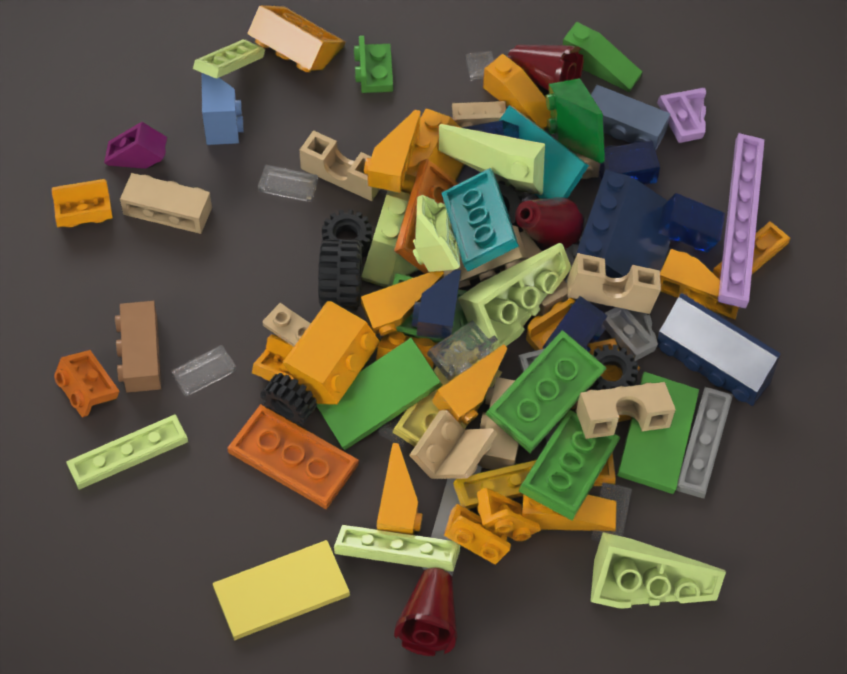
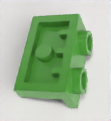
M359 36V46H354L355 62L360 61V66H355L356 82H361V93L393 92L390 44L365 45L364 36Z

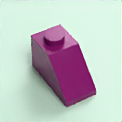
M140 122L108 141L104 163L108 166L146 169L155 163H159L164 158L167 137L144 122Z

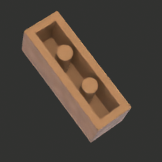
M145 301L120 304V315H115L116 331L121 332V340H116L117 355L122 357V364L117 365L119 382H124L126 393L161 389L155 302Z

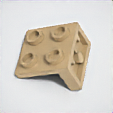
M440 410L409 456L431 479H467L476 471L477 464L492 447V441L496 437L497 432L494 429L465 430L448 410Z

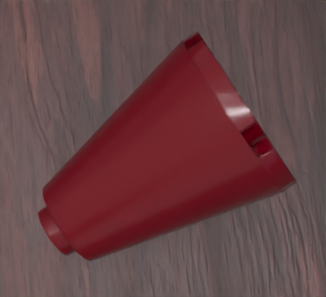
M516 45L508 53V58L520 66L533 83L548 91L549 84L581 79L584 63L583 55L578 52L581 48L574 45Z
M563 197L524 201L515 212L517 224L544 250L558 243L563 244L565 251L572 244L575 245L582 234L584 222L582 214L576 207L577 205Z
M429 568L423 571L395 625L394 636L396 639L399 637L402 640L401 646L415 654L435 656L436 651L444 650V654H446L455 647L457 631L452 576L443 569Z

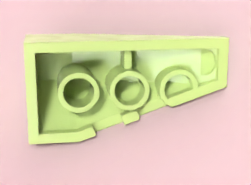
M440 124V152L479 172L491 168L497 181H504L506 186L512 185L515 187V190L542 195L545 144Z
M558 243L482 281L458 298L468 323L493 350H496L503 344L507 346L520 337L525 330L523 328L525 323L532 315L536 316L540 311L539 305L548 294H553L570 272L571 264L563 244Z
M603 532L594 559L591 602L622 609L631 608V605L638 604L656 606L660 605L661 602L679 601L680 603L714 601L718 598L726 572L723 569L634 539Z

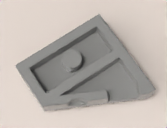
M615 307L601 314L599 323L612 338H615L621 348L627 349V355L630 353L634 355V361L656 350L658 343L656 335L651 328V316L647 315V313Z

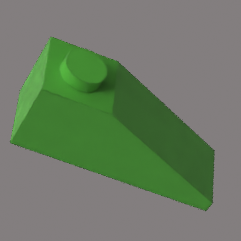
M576 22L563 39V45H574L581 48L578 52L584 57L583 70L627 92L631 91L642 76V71L604 36L581 23Z

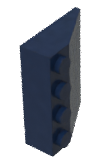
M606 169L577 253L605 259V273L610 278L624 277L629 273L632 265L661 272L681 209L633 177Z

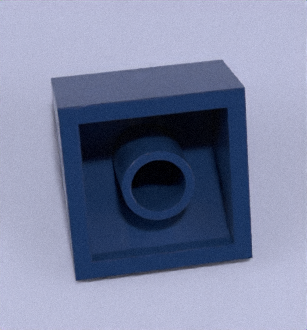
M455 269L422 293L421 302H415L412 326L417 327L416 336L451 341L461 270Z

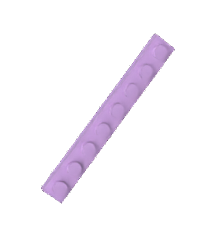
M738 133L735 141L718 302L746 309L750 296L765 139Z

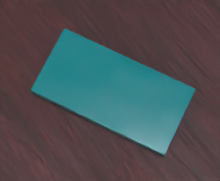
M510 105L491 132V134L545 144L542 195L535 194L540 199L554 197L567 199L589 167L587 163Z
M491 168L442 192L461 259L468 272L519 247L496 176Z

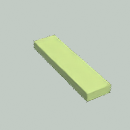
M243 39L196 59L193 69L217 79L263 58L265 49Z
M176 414L68 460L66 463L80 490L188 442V438Z
M342 525L334 545V551L338 555L425 568H440L453 572L460 552V545L450 540Z

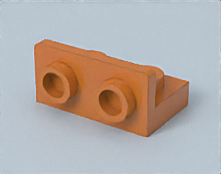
M91 350L61 357L54 378L57 385L63 389L71 405L76 408L81 417L88 416L93 405L117 399L120 392Z

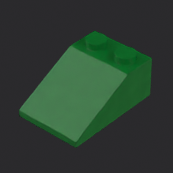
M581 79L549 84V94L546 95L547 109L551 114V118L547 119L549 134H553L555 139L566 148L598 163H604L603 113Z

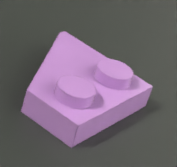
M705 88L662 95L657 101L661 110L671 113L669 126L679 143L702 139L705 134Z

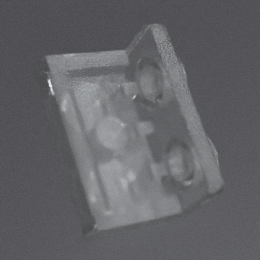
M472 320L429 349L427 355L449 381L456 375H460L469 369L478 360H482L492 353L498 339L495 335L488 339Z

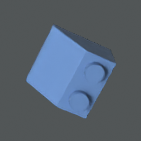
M202 73V115L207 145L239 143V133L244 132L241 100H236L235 89L225 81Z

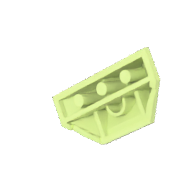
M387 191L362 273L363 281L387 288L393 285L396 273L409 276L419 270L394 251L411 194L403 191L400 193Z
M424 195L417 197L415 239L413 240L416 248L413 250L417 262L420 265L425 264L429 272L459 268V249L445 204L441 202L437 204L434 199Z

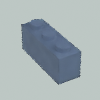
M596 85L591 96L603 113V132L612 135L616 139L627 141L641 149H647L655 153L668 129L671 113Z

